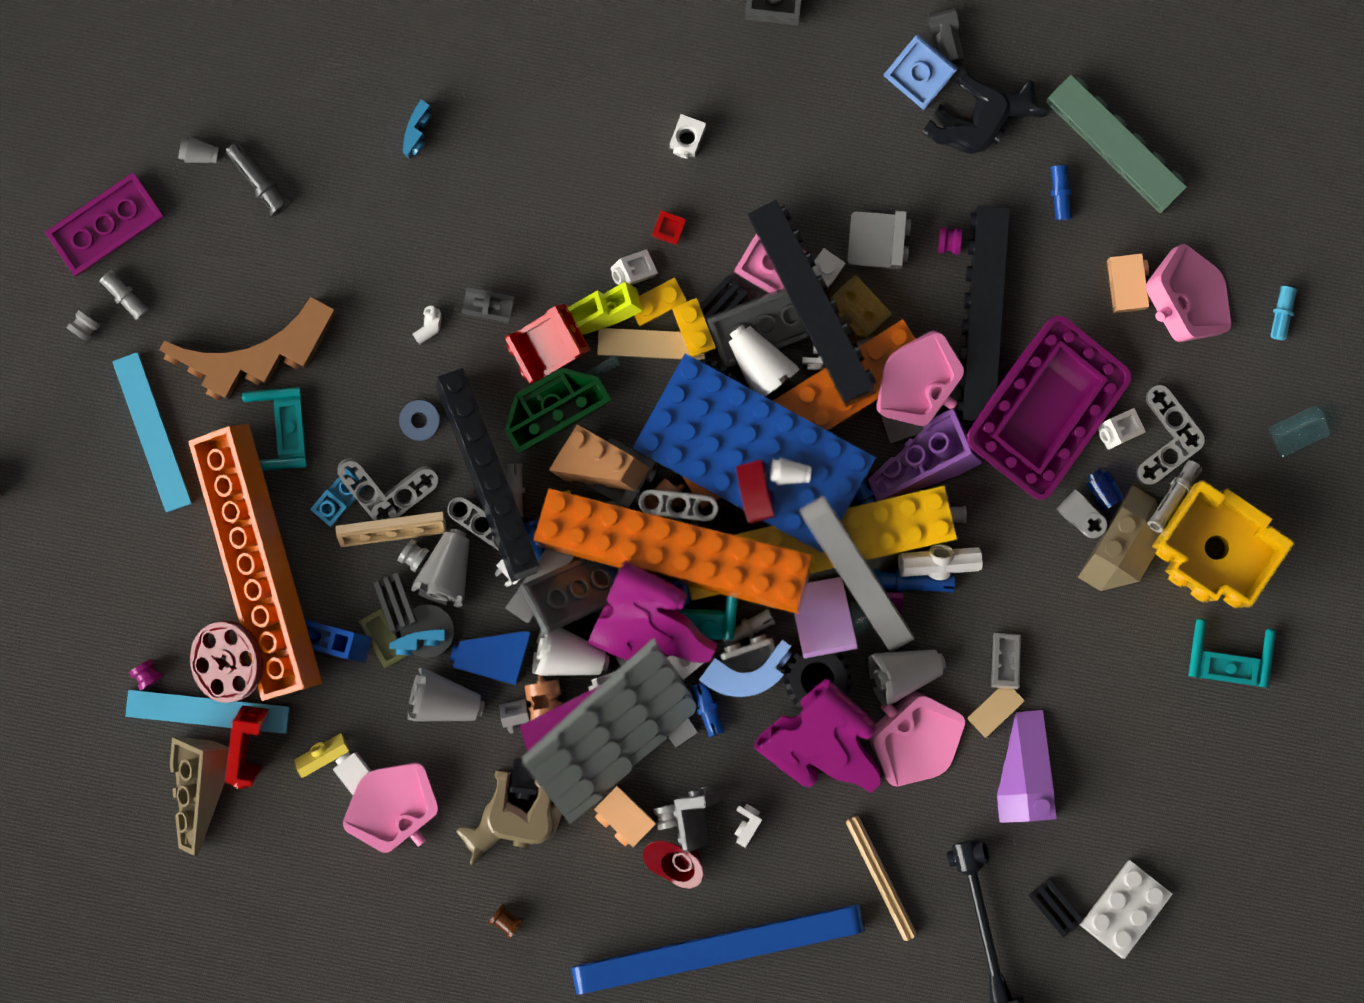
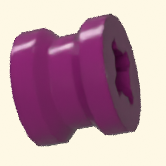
M940 227L938 253L943 254L948 251L954 255H960L962 228L948 230L946 227Z
M152 658L129 672L131 677L136 678L140 691L147 689L163 678L161 672L156 671L154 668L155 663Z

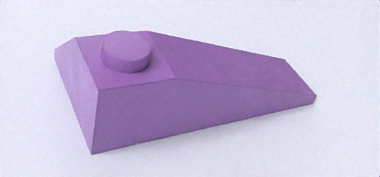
M953 408L934 417L927 425H924V429L913 440L910 438L904 444L906 447L895 457L887 460L868 479L871 489L875 493L876 501L911 493L958 476L982 464L979 454L968 445V431Z
M1043 710L1015 712L1001 781L997 791L999 823L1056 819L1054 789Z

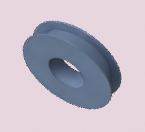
M416 400L408 403L402 409L399 416V425L402 432L410 439L424 441L431 438L437 432L440 425V417L432 404L423 400ZM417 413H423L427 417V423L423 428H416L412 424V418Z

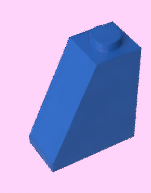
M523 631L460 641L459 646L454 645L450 661L454 662L453 668L517 685L531 633Z

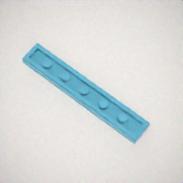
M137 352L112 361L165 512L169 513L193 504L139 353Z
M128 690L125 717L232 728L234 717L241 706L245 705L269 709L268 720L261 731L287 734L290 707L241 701L223 703L211 698Z

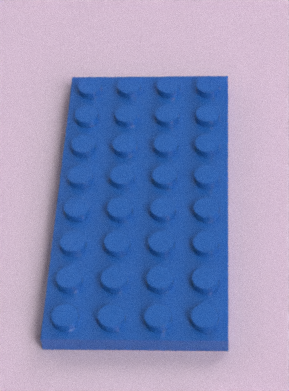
M686 353L633 446L634 450L743 510L744 506L736 466L762 460L766 464L768 488L773 492L775 517L763 521L821 553H824V549L807 525L800 509L824 495L840 521H842L876 457ZM784 458L811 466L810 481L777 485V482L770 481L772 460Z

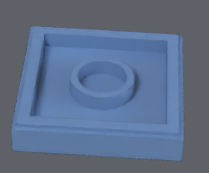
M917 34L883 76L920 108L925 110L959 68L921 35Z

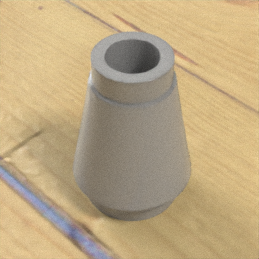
M190 136L189 139L182 138L178 159L185 160L184 163H216L219 147H213V145Z

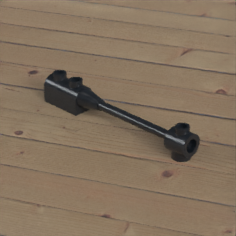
M978 839L951 845L952 850L947 852V859L950 867L956 866L957 871L967 875L990 973V1003H1024L1023 996L1015 998L1011 996L1005 978L1000 972L978 878V872L982 869L984 863L989 862L987 845L984 841L978 842Z

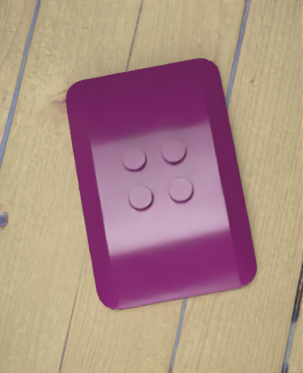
M1053 316L1037 333L985 405L967 434L968 445L1030 496L1040 500L1046 499L1056 489L1131 382L1130 370L1068 318Z

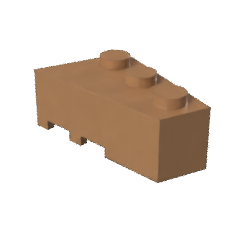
M576 425L549 471L568 482L578 481L589 485L599 484L610 488L636 491L650 468L630 454L583 427Z

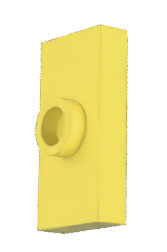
M342 733L324 743L319 742L313 745L308 752L294 759L296 769L301 778L348 753L349 749Z

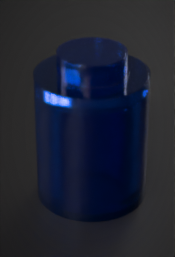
M1100 468L1087 476L1089 482L1086 483V486L1103 511L1126 497L1109 470L1103 472Z

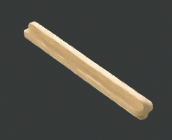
M854 816L848 819L846 824L903 940L913 939L917 936V933L860 817Z

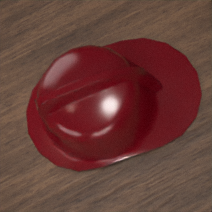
M665 840L653 841L644 848L642 855L644 863L655 874L681 888L690 889L696 887L702 881L704 873L701 856L697 850L684 853L680 844H674Z

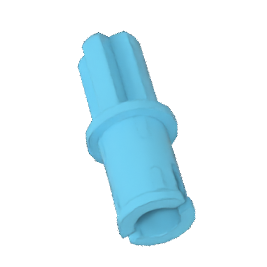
M1280 286L1277 307L1273 309L1275 317L1270 335L1271 338L1280 341L1287 338L1290 319L1295 314L1292 311L1298 289Z

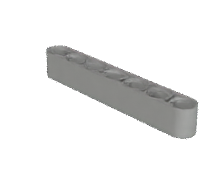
M823 495L801 508L800 512L807 525L888 650L894 652L913 641L915 638L825 496Z

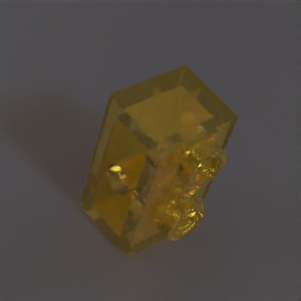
M856 274L831 297V299L835 300L840 310L838 315L841 317L846 315L852 322L849 326L860 337L864 334L868 338L892 315Z

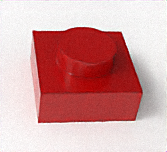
M661 210L652 237L677 246L686 219Z

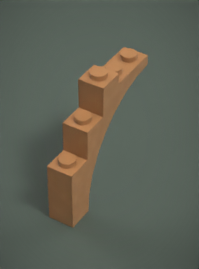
M310 297L299 315L282 331L250 348L228 353H202L183 349L164 341L159 350L166 354L163 359L176 366L180 362L189 366L187 372L201 379L203 375H206L201 384L207 388L205 394L218 401L222 397L229 400L244 372L247 373L244 377L245 379L259 385L261 381L266 384L269 383L282 357H285L284 363L297 370L299 366L307 369L337 312Z

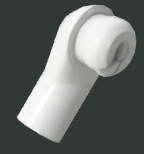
M430 305L424 309V326L412 334L419 345L440 331L442 315L435 306Z

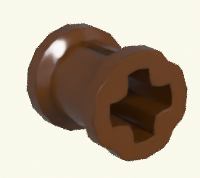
M502 904L488 923L496 925L510 939L524 920L516 918Z

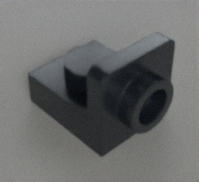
M514 759L510 792L516 793L515 798L531 800L532 795H538L535 778L526 768L523 760Z

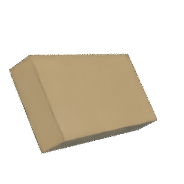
M998 688L967 719L986 738L1025 700L1014 689Z

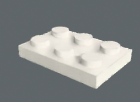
M1129 860L1084 918L1080 926L1119 957L1125 959L1173 894Z

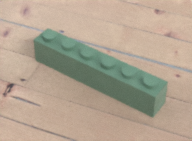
M1070 75L1048 97L1046 103L1161 214L1186 188L1183 184L1185 180L1175 170L1171 172L1164 165L1166 163L1165 160L1157 152L1151 153L1145 147L1146 142L1137 133L1132 134L1126 129V122L1117 114L1113 116L1106 109L1108 105L1102 98L1097 95L1094 97L1087 91L1088 85L1081 78H1074Z

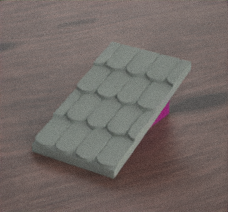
M653 638L602 685L520 725L527 753L522 757L523 763L565 819L571 824L603 798L602 794L625 777L636 763L664 742L670 732L693 715L698 704L689 688Z

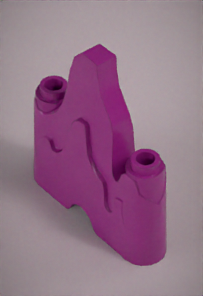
M626 560L607 598L609 604L604 606L587 643L628 661L654 638L666 655L699 663L711 661L718 646L716 642L704 636L688 617L675 610V608L681 610L688 596L683 593L684 590Z
M829 679L822 681L801 699L802 711L800 715L796 717L781 716L763 731L754 743V749L802 786L810 788L817 782L819 775L814 766L838 781L855 783L869 793H872L880 786V769L858 738L864 737L869 739L875 733L876 726L874 721Z

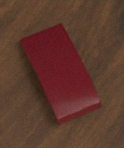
M757 460L736 466L741 498L748 522L754 523L775 517L773 492L768 488L765 462Z

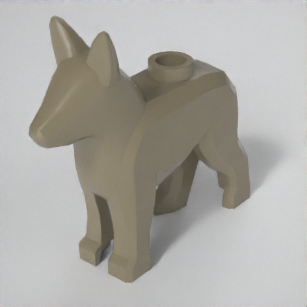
M496 770V791L491 802L487 804L483 811L480 825L476 828L464 826L457 829V834L464 840L467 848L472 852L470 865L476 863L481 855L501 838L514 841L513 846L529 849L530 844H541L554 836L562 813L536 779L535 784L538 787V797L527 813L524 809L508 802L511 772Z

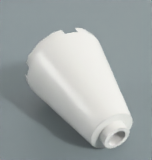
M741 325L729 334L732 337L729 345L748 387L765 397L787 378L792 377L800 370L795 363L751 326L745 329Z
M559 628L546 635L540 629L536 642L539 644L538 649L533 655V674L539 676L600 675L602 670H607L609 655H606V651L587 644L588 640L563 628Z

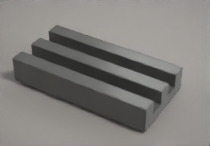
M398 572L393 574L392 577H385L382 581L373 583L392 633L418 623L401 575ZM392 583L397 585L409 619L407 621L404 620ZM385 586L389 594L392 606L394 608L397 620L399 622L398 625H396L388 600L386 598L383 587Z

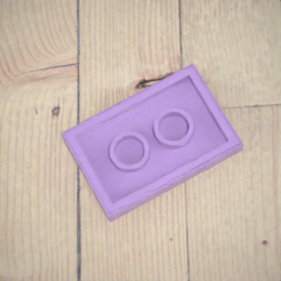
M842 577L807 583L799 614L794 613L803 658L857 649Z

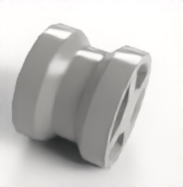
M78 310L75 314L76 319L73 323H69L66 328L89 343L92 339L91 334L94 330H98L101 325Z
M411 539L397 561L401 564H408L410 570L416 573L426 560L430 550L420 548L417 542Z
M675 803L653 809L654 814L658 816L659 820L657 824L658 830L678 826V820L674 816Z

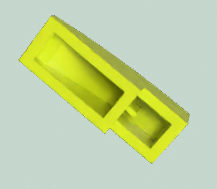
M627 282L621 283L604 294L597 290L568 307L582 335L612 326L643 311L637 288Z

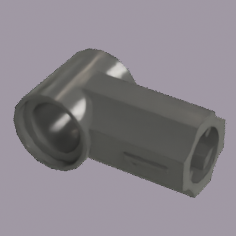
M955 8L928 14L932 37H935L938 51L952 63L964 60L958 34L960 31L959 21Z

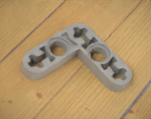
M1156 385L1147 392L1146 402L1174 439L1138 466L1136 476L1145 485L1157 483L1199 451L1205 442L1204 435L1171 391L1162 385ZM1154 391L1158 394L1161 392L1165 394L1163 401L1166 405H1169L1171 402L1174 407L1166 410L1163 415L1160 410L1164 409V406L1160 402L1154 403L1152 400L1155 397ZM1176 411L1182 415L1183 421L1180 426L1174 427L1169 424L1168 415L1171 412ZM1187 423L1191 427L1186 430L1190 436L1197 435L1198 437L1195 441L1196 447L1186 445L1185 442L1188 438L1184 432L1180 436L1176 433V431L1183 429ZM1173 449L1176 451L1178 459L1174 464H1168L1164 461L1163 454L1165 450ZM1157 457L1159 464L1166 471L1162 472V469L1159 468L1153 473L1155 477L1153 480L1150 477L1145 479L1143 477L1145 473L1144 467L1152 468L1157 462L1153 459Z
M346 458L339 463L337 468L341 481L373 521L398 518L432 492L438 484V476L431 467L421 466L384 494L357 460ZM346 466H349L350 468L356 466L357 468H355L354 470L356 476L359 479H361L362 476H365L366 478L358 481L355 484L354 479L350 475L344 476V474L346 473L344 468ZM422 474L426 476L431 474L432 476L429 478L431 483L428 485L421 483L417 487L420 492L416 494L414 488L409 483L413 481L416 486L421 482L420 476ZM364 485H370L374 488L373 495L368 499L359 496V490ZM408 489L411 491L412 496L408 502L402 503L397 500V493L400 490ZM392 497L395 505L399 508L395 511L392 506L387 510L388 516L386 518L382 515L377 517L379 514L377 509L379 507L383 509L389 507L391 503L388 499Z

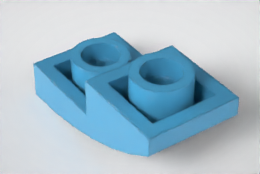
M422 99L414 109L405 132L403 153L409 159L413 154L417 156L423 149L425 136L418 128L420 126L424 128L432 117L430 105Z
M350 467L345 469L346 473L344 476L350 475L354 479L355 484L362 480V478L359 479ZM338 477L310 510L331 527L353 504L356 498L341 481L340 477ZM364 485L360 488L359 495L365 490V488L368 485Z
M428 630L412 633L391 642L389 649H396V655H412V650H419V640H424L423 645L440 646V641H446L447 630Z

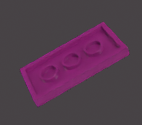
M132 172L44 233L72 274L78 277L165 217L136 174Z

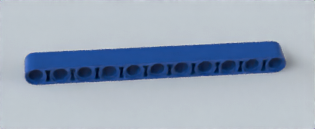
M851 905L584 963L571 967L576 994H584L865 932L860 905Z

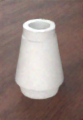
M784 458L772 460L770 481L777 482V485L810 481L811 466Z

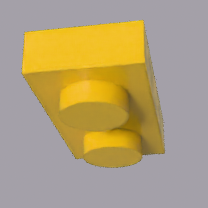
M673 278L640 295L639 298L643 311L634 315L639 327L670 312L672 307L687 302L676 279Z
M697 298L672 307L673 314L691 357L694 358L716 349Z

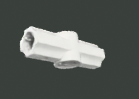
M937 544L933 545L929 551L901 553L898 556L901 577L928 575L935 580H946L950 577L951 573L975 572L982 570L983 565L982 552L979 547L952 549L947 545Z

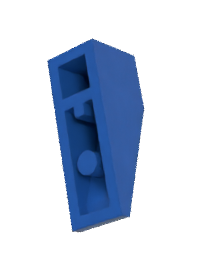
M305 620L313 650L366 663L372 637Z

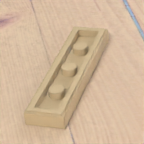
M603 328L598 333V356L681 360L685 353L689 355L681 332ZM705 353L694 358L698 361L705 359Z
M443 511L336 526V535L340 547L444 534V532H447Z

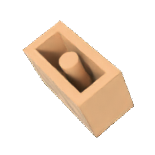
M1142 253L1110 257L1107 260L1113 313L1146 310L1149 307V303L1152 302L1146 290L1145 276H1149L1148 261L1143 260Z
M618 785L594 809L598 813L595 818L606 828L611 825L617 831L614 836L625 847L628 844L634 847L656 824Z

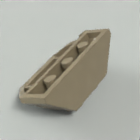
M1133 485L1130 487L1077 578L1099 591L1136 583L1141 580L1157 550L1152 545L1160 535L1159 532L1152 530L1148 526V521L1158 508L1154 497Z

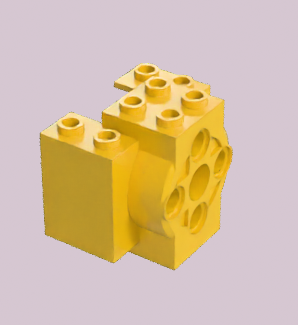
M1200 481L1191 487L1152 547L1157 550L1155 554L1168 563L1171 561L1165 572L1170 575L1168 580L1179 587L1187 586L1192 590L1190 594L1203 603L1205 601H1218L1223 594L1225 596L1223 600L1237 609V607L1252 606L1294 542L1272 527L1267 528L1272 519L1230 490L1217 491L1204 481ZM1210 537L1219 538L1224 545V553L1218 560L1211 559L1205 552V543Z

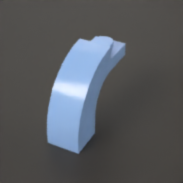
M781 640L767 661L759 669L748 673L733 671L715 658L699 680L714 691L728 696L746 697L759 694L775 685L784 674L778 671L776 666L778 664L782 667L792 655L788 651L791 646L784 640Z

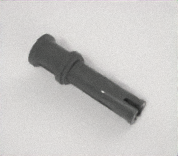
M236 142L235 145L232 144L225 151L256 190L255 196L258 199H262L270 209L269 213L272 217L280 214L290 205V200L288 198L285 199L276 188L277 184L275 181L267 179L239 142Z

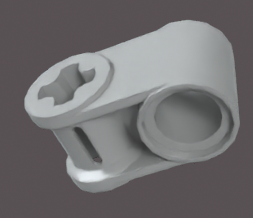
M1075 489L1056 508L1068 522L1077 527L1088 538H1098L1106 531L1107 523L1105 518ZM1097 519L1100 522L1098 525L1100 531L1094 530L1090 532L1088 530L1090 526L1088 520L1094 522Z

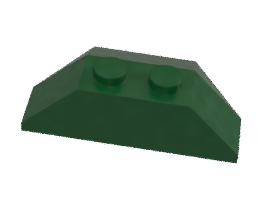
M561 368L515 394L504 431L517 454H520L589 417L612 400L599 377Z

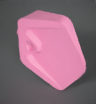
M1182 244L1174 247L1146 284L1147 293L1158 311L1156 319L1164 322L1170 335L1177 342L1206 338L1228 332L1231 328L1227 286L1222 273L1188 245Z
M930 331L899 348L888 358L883 370L877 401V411L881 415L906 423L924 426L932 420L942 405L949 409L955 408L957 401L949 395L961 380L964 369L946 338L941 333Z
M918 691L905 696L895 707L893 705L881 706L886 715L875 724L876 731L869 738V741L885 779L889 784L902 786L934 778L949 768L965 726V719L960 713Z
M414 762L376 769L364 775L355 789L343 819L345 831L383 853L392 851L409 837L418 847L423 844L426 839L419 829L434 818L439 810L424 766Z

